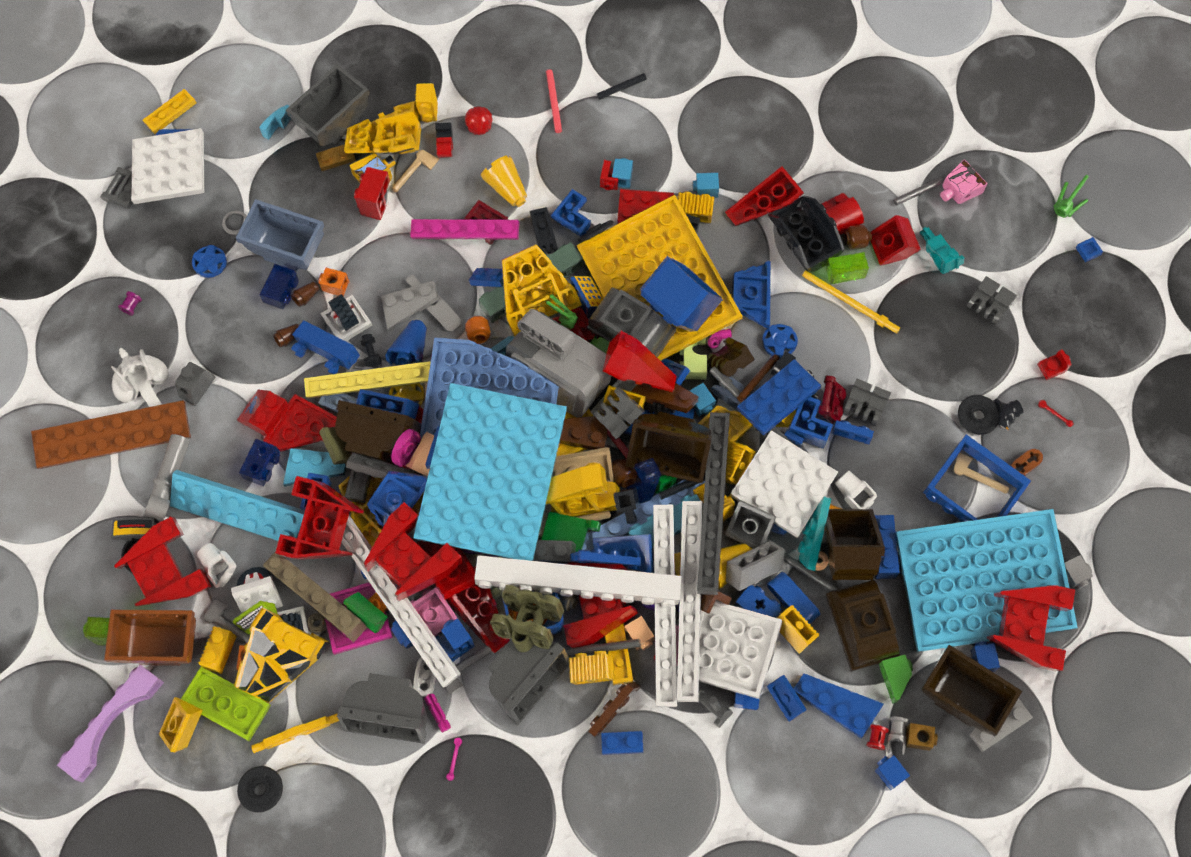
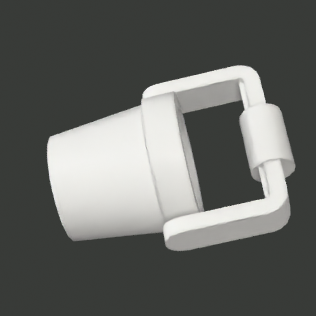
M849 470L835 482V485L844 495V500L852 509H869L877 497L876 492L865 481H861ZM864 490L870 498H867L860 507L853 499Z
M212 543L203 546L197 553V557L202 563L209 580L216 588L224 587L236 569V564L227 552L220 551ZM229 566L219 581L215 575L221 573Z

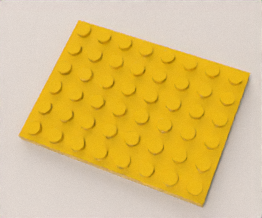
M675 195L576 245L603 298L613 287L619 291L623 290L649 306L650 303L641 296V287L667 256L686 265L722 297L723 301L697 331L690 332L676 327V332L657 357L660 361L743 319L742 314Z

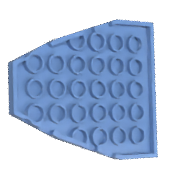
M434 338L420 431L421 439L426 432L435 435L437 427L440 426L450 383L552 404L557 403L559 386L523 363L471 340Z

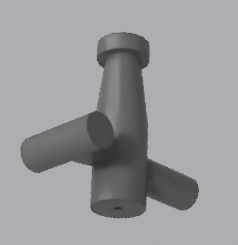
M699 688V701L718 717L713 723L720 728L733 714L732 710L728 707L725 708L715 696L710 697Z

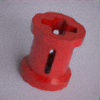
M870 725L871 735L866 746L877 750H885L884 740L889 729L880 725Z

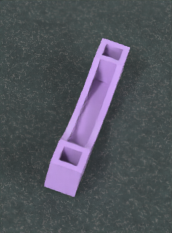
M142 665L134 668L130 672L128 680L116 689L114 697L103 705L100 714L89 722L86 731L75 739L72 748L61 756L57 766L76 781L83 783L96 767L99 745L110 724L130 706L151 699L164 682Z

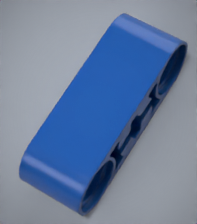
M780 572L767 583L768 589L786 609L794 605V608L808 621V624H811L821 615L819 609L785 572Z

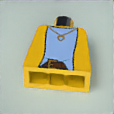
M373 153L351 164L350 169L352 175L359 183L361 174L365 173L367 167L387 171L391 181L392 174L390 168L396 162L390 155L381 160L377 154Z

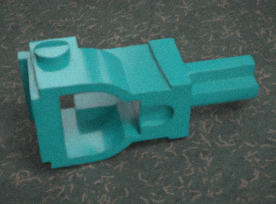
M924 227L919 232L926 241L925 250L932 257L942 274L955 268L958 269L960 265L964 264L965 258L963 255L959 256L954 247L951 248L941 234L935 236L929 227Z

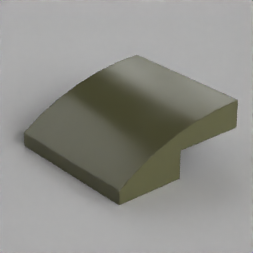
M335 427L322 428L319 433L333 464L345 463L347 465V460L352 453L345 450L346 442L338 437Z

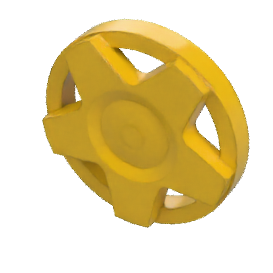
M420 383L390 388L389 395H393L395 389L397 393L394 396L419 401L420 407L424 402V389ZM417 386L420 388L421 392L416 390Z

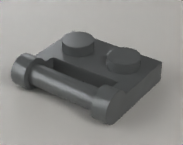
M118 167L115 171V177L107 190L101 194L100 198L106 202H112L130 209L133 204L131 201L132 172ZM124 178L116 193L112 195L115 189L117 188L118 184L120 183L121 179Z

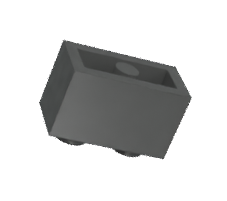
M538 540L533 561L575 563L570 562V554L576 552V543L573 541Z

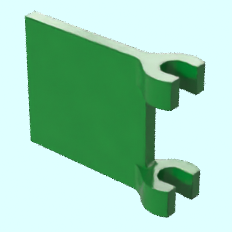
M549 512L542 540L573 541L576 543V552H578V550L583 549L587 530L599 532L601 524L595 520H586Z

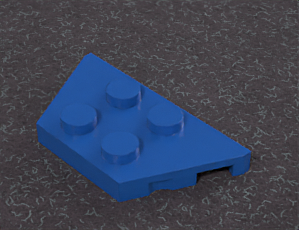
M766 261L763 265L757 267H749L745 271L735 272L732 283V298L740 313L765 328L770 326L771 261Z
M388 471L367 503L371 513L375 515L378 524L384 527L388 517L403 502L412 509L425 490L428 476Z
M591 549V552L590 550H578V552L570 554V562L641 566L640 557L621 556L618 551H607L606 554L603 550Z

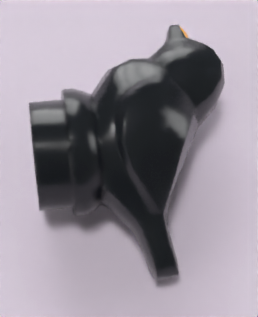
M997 398L993 400L999 408V427L1009 430V426L1015 422V419L1024 413L1022 405L1018 400L1009 401V403L1001 402Z

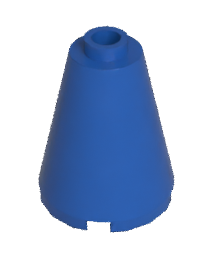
M410 321L389 347L385 357L391 366L392 364L399 366L423 362L427 327L422 321Z

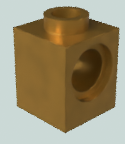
M910 723L906 727V747L930 751L937 745L938 734L935 733V727ZM919 732L926 735V742L919 741L917 738Z

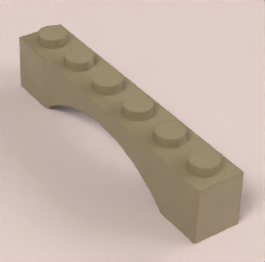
M274 552L263 564L271 575L307 602L353 643L367 628L357 616L283 555Z

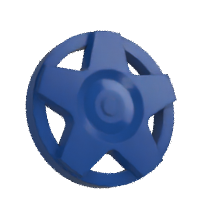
M208 245L194 253L192 259L193 269L199 276L204 278H212L219 275L227 265L225 253L214 245Z
M784 324L771 325L766 329L762 338L764 350L769 355H777L779 358L783 356L785 349H791L789 353L792 354L798 343L794 330ZM770 333L771 337L766 339V335ZM768 347H773L775 353L772 352Z

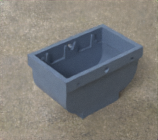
M255 199L236 236V240L251 252L262 256L266 261L298 271V269L307 270L324 236V224L322 221Z

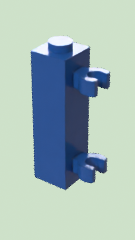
M304 320L292 334L298 342L291 348L292 351L296 352L295 355L302 358L306 353V349H309L329 359L324 367L329 369L328 372L331 374H336L339 366L349 370L360 356L354 345Z

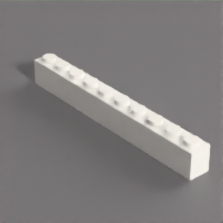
M478 555L475 584L481 588L496 586L501 590H504L505 585H513L521 590H536L548 595L556 592L566 597H571L575 594L581 595L582 598L591 599L595 596L601 597L602 600L612 601L615 598L621 599L622 602L633 603L635 600L642 601V604L646 605L662 603L663 606L674 607V605H678L680 600L681 576Z

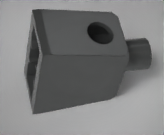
M189 362L186 367L182 368L181 374L175 381L179 397L196 406L216 377L200 366Z

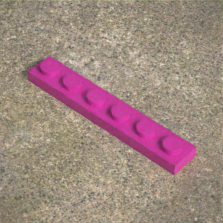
M411 219L410 237L412 239L518 240L519 221Z

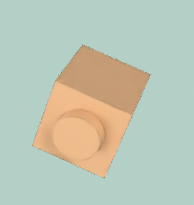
M642 616L624 626L630 640L640 639L641 646L636 647L637 651L641 648L645 650L653 645L654 635Z

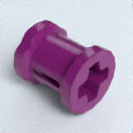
M127 291L125 300L122 304H119L118 308L122 312L133 316L134 309L142 301V298L133 292Z

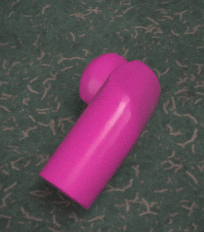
M731 329L720 330L712 334L708 339V346L715 349L719 347L722 339L732 338Z

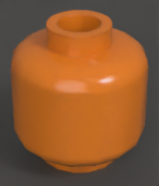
M474 316L467 320L465 324L467 338L477 344L486 342L491 336L488 320L482 316Z

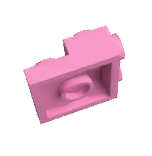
M437 587L427 589L422 593L421 598L410 601L434 636L442 633L441 629L444 628L443 625L446 622L457 619V616Z

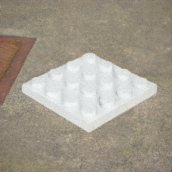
M201 128L132 139L131 201L134 204L204 193V132Z
M770 431L730 496L737 501H744L776 516L774 524L798 538L838 471L775 432Z
M715 601L709 614L701 610L699 682L759 699L782 625V619Z

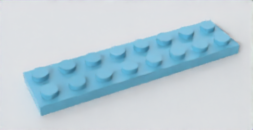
M179 470L174 471L172 475L170 507L279 541L280 534L298 537L305 510Z

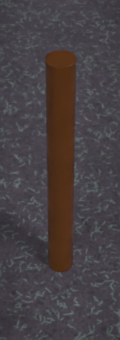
M772 355L737 396L739 402H743L776 364L779 360L777 355Z

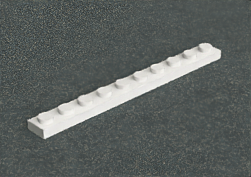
M682 501L681 589L677 676L678 702H699L701 594H697L703 516L702 501Z
M653 505L654 573L675 575L673 505ZM654 603L656 707H677L675 605L674 607H666L662 603Z
M348 516L342 538L343 545L348 552L353 553L352 558L442 687H447L461 673L409 599L405 598L401 601L396 599L395 592L400 587L377 564L369 572L366 570L364 562L372 547L352 518Z

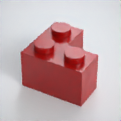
M367 167L365 173L361 174L359 188H356L354 192V199L356 200L360 215L377 220L382 219L387 206L384 196L390 183L387 171Z

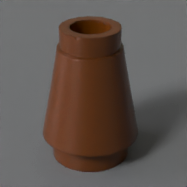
M312 281L294 290L291 298L299 307L305 306L319 291V287Z
M296 323L277 330L273 334V338L280 348L288 346L295 339L292 334L299 325Z

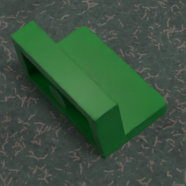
M359 592L346 598L343 602L347 606L346 608L375 634L381 630L388 617Z

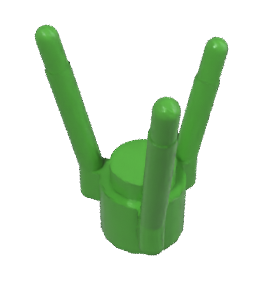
M1085 175L1068 199L1062 200L1068 186V182L1064 183L1058 200L1053 206L1058 216L1063 218L1071 217L1075 211L1088 202V199H1085L1073 208L1072 200L1088 179V175Z
M550 294V298L563 310L550 301H546V304L561 314L559 318L560 325L571 330L579 317L553 294Z

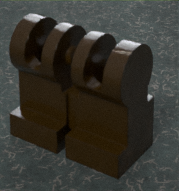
M728 337L723 341L725 346L719 351L708 355L707 366L711 369L716 367L723 375L731 377L738 368L744 369L755 359L747 345Z

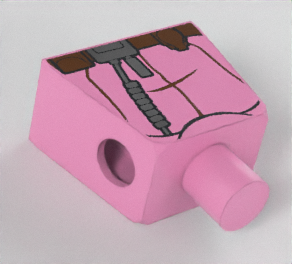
M964 159L945 178L942 185L944 191L940 193V196L945 202L953 198L958 204H961L982 194L987 186V182Z

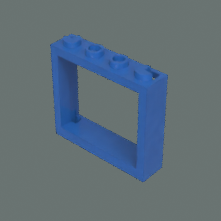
M966 434L923 493L930 501L941 505L946 513L956 516L959 522L978 520L934 488L960 451L963 450L1016 488L996 517L1007 516L1031 480Z

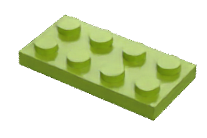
M200 667L181 698L202 709V716L249 742L271 707L269 703L236 688L231 682L203 667Z

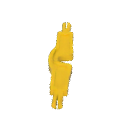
M338 713L292 727L282 733L263 739L262 742L251 745L252 751L256 753L264 749H270L292 741L296 736L308 735L331 726V724L339 721Z

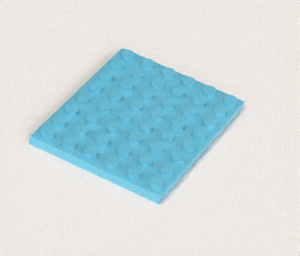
M450 383L413 538L441 545L448 543L451 547L508 559L533 561L567 406Z
M1053 509L895 532L917 652L946 648L948 645L954 647L983 641L988 642L987 636H999L1005 599L995 597L994 593L1053 585L1069 588ZM1074 607L1069 611L1049 608L1045 633L1078 628Z

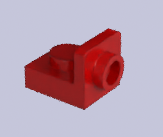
M604 160L600 176V188L609 191L618 190V178L612 177L613 168H611V161Z
M1061 349L1056 355L1039 361L1037 365L1045 379L1048 380L1067 372L1071 366V359Z

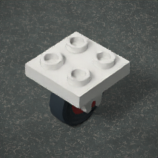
M254 567L246 570L237 580V586L231 588L232 595L241 613L259 601L273 603L276 608L283 606L273 578L265 568Z

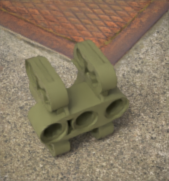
M505 585L502 592L503 601L509 609L519 613L516 620L512 619L509 614L508 616L494 614L490 621L494 632L502 638H512L513 644L519 652L529 651L533 644L543 649H550L553 635L550 629L542 626L544 619L555 622L561 621L564 613L561 601L552 595H542L540 592L521 590L513 585ZM526 638L524 641L518 642L519 639Z

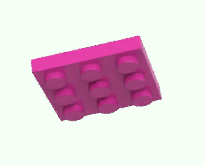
M368 582L330 593V595L347 607L343 602L351 595L359 592L368 600L376 591ZM388 617L378 633L375 634L367 627L354 643L325 619L334 655L393 638Z

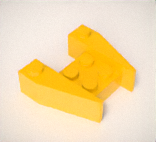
M592 462L584 467L553 476L546 504H551V512L572 517L603 511H616L613 493L620 490L615 482H606L605 469L600 463Z

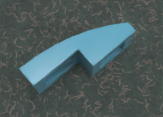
M289 105L276 110L261 124L259 129L264 138L270 139L278 126L285 129L292 119L286 113Z

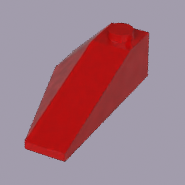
M781 166L725 211V213L734 225L738 226L790 205L803 195L804 192Z
M620 331L609 343L603 372L618 380L626 381L628 379L635 381V384L639 385L646 383L650 384L652 388L670 392L674 390L676 375L638 339Z
M475 584L446 599L451 608L493 653H496L510 641L498 636L490 624L492 616L499 614L496 607L497 603L493 599L490 588H481Z

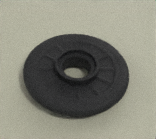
M610 220L603 224L595 225L587 230V233L582 235L578 242H584L604 232L614 222Z
M973 395L964 399L959 405L958 419L967 431L978 435L992 432L998 425L999 409L990 398L982 395ZM977 410L981 411L984 414V418L977 419L974 416V412Z
M257 766L245 772L238 783L237 795L240 803L247 810L257 813L265 812L273 808L280 800L283 792V783L281 777L274 769L267 766ZM263 783L265 785V792L257 795L255 787Z

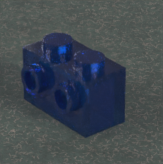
M255 439L239 474L245 480L265 486L266 481L268 482L271 479L274 465L278 464L280 460V451L272 444Z

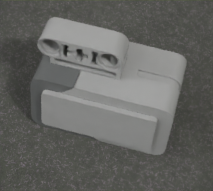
M530 309L518 322L517 325L520 332L507 345L505 356L523 363L559 386L556 404L567 406L568 413L577 418L582 417L610 383L611 375L603 372L606 353L544 313Z

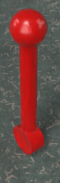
M1041 400L1038 403L1040 408L1047 409L1065 422L1067 427L1073 426L1072 420H1067L1050 408L1045 400Z

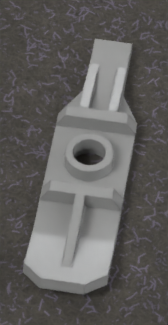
M413 275L405 280L411 287L421 284ZM438 295L439 300L436 301V304L430 305L426 309L446 331L453 332L460 326L461 319Z

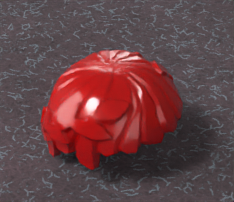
M476 106L466 112L465 123L469 132H472L474 135H483L491 129L493 118L487 108Z

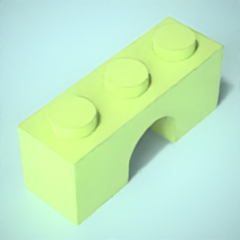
M706 338L680 351V355H683V361H680V364L690 370L685 379L706 380L707 355H699L692 350L697 345H706Z

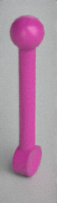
M461 738L454 739L455 749L450 771L446 776L449 781L454 779L453 772L459 746L462 745Z

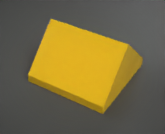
M174 697L159 732L160 737L170 752L174 753L188 747L203 711L177 697Z

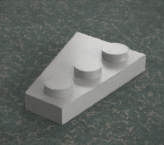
M430 281L381 296L387 329L391 332L395 329L396 325L406 322L416 312H421L438 301L436 283Z
M1018 698L995 737L977 728H974L969 735L980 751L983 752L1033 717Z

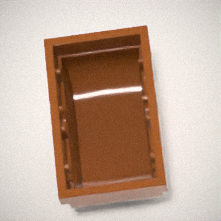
M111 610L104 660L106 662L160 666L191 664L196 628L195 613L192 610Z

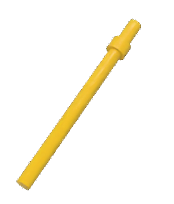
M807 270L802 274V277L875 320L876 324L882 328L886 327L896 334L899 332L901 327L889 321V318L883 314L879 315Z

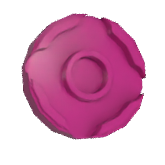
M408 429L396 441L391 458L392 462L398 467L406 466L410 462L417 449V444H420L421 436L417 431Z

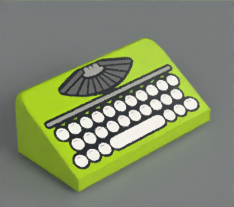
M259 601L233 620V624L250 635V626L261 608L263 607L277 614L275 604Z

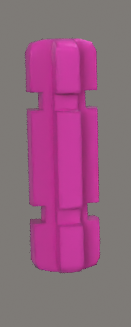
M433 693L427 695L424 700L430 706L429 709L436 723H439L440 731L442 733L448 731L451 725L446 720L440 704L437 703L438 700Z

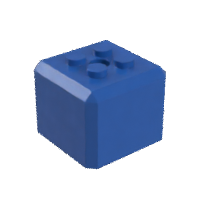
M669 256L662 261L641 287V296L650 303L649 306L655 312H660L663 315V319L668 324H673L690 332L697 331L723 301L721 296L686 265Z

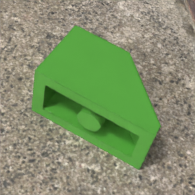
M906 655L883 660L879 664L892 704L900 699L912 675L913 666L910 659L906 658Z

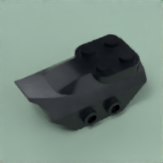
M804 195L790 205L768 214V217L776 226L778 234L785 238L788 248L793 250L794 255L807 271L814 272L835 261L845 249L835 220L828 216L823 204H819L816 198Z

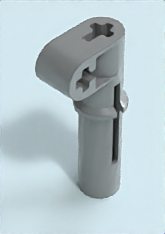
M176 434L170 436L157 478L153 479L154 487L143 515L144 518H154L155 522L164 520L170 504L172 475L174 471L180 470L190 442L188 438Z

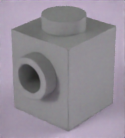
M1081 555L1065 562L1070 589L1076 586L1078 589H1081L1089 584L1088 580L1093 577L1092 570L1084 562Z

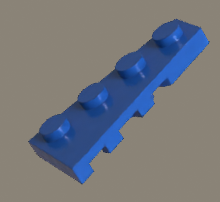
M805 673L794 687V691L799 697L859 738L864 736L884 703Z

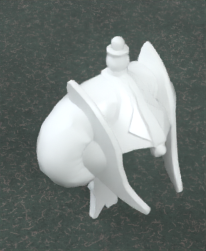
M120 348L119 354L123 358L122 363L117 368L111 366L115 372L112 378L114 396L123 403H130L137 398L138 392H140L149 407L162 405L156 397L151 384L161 385L168 379L169 372L164 362L153 356L145 355L143 349H140V355L131 357L128 356L126 350Z

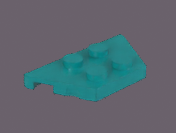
M825 496L802 530V534H804L803 541L798 546V552L800 553L798 559L806 569L811 571L816 569L831 498Z

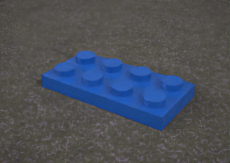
M794 359L739 404L737 410L764 436L821 388V384Z

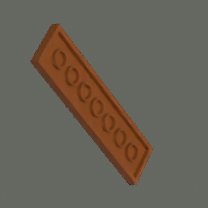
M183 400L31 431L38 469L165 444L169 442L172 434L188 439L191 438L186 405Z

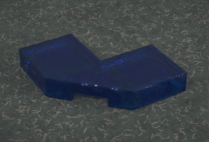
M653 458L635 464L634 468L641 482L626 487V489L637 488L640 504L652 499L661 476Z

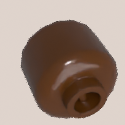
M864 225L849 226L843 233L844 245L848 246L850 250L864 249L868 246L869 241L872 240L871 231L867 230Z
M617 459L612 462L614 482L618 487L628 488L636 482L637 471L635 468L626 466L627 459Z

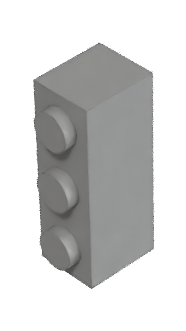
M769 541L727 561L726 582L741 591L782 570L785 550Z

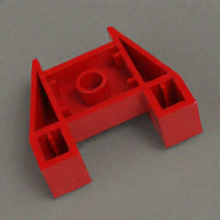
M296 476L291 495L308 499L298 537L280 534L275 553L301 560L352 556V552L340 549L350 511L362 514L364 511L327 484Z
M405 502L388 517L364 562L368 572L377 564L400 587L395 592L398 601L447 578L462 564L461 555L448 543L430 557L407 535L416 527L418 515Z
M172 516L152 526L114 565L117 569L128 565L145 598L135 603V606H145L194 597L212 587L203 569H198L183 577L166 545L184 535L177 520Z
M567 563L568 565L627 570L622 564ZM579 595L584 619L563 625L567 645L576 648L594 644L638 614V611L632 606L625 607V603L621 599L613 598L612 601L602 600L601 597L593 596L591 599H586Z
M1053 585L994 593L995 597L1004 598L1005 600L999 636L990 635L987 636V639L1034 667L1051 671H1063L1066 650L1044 646L1043 644L1049 608L1060 611L1072 610L1075 589Z

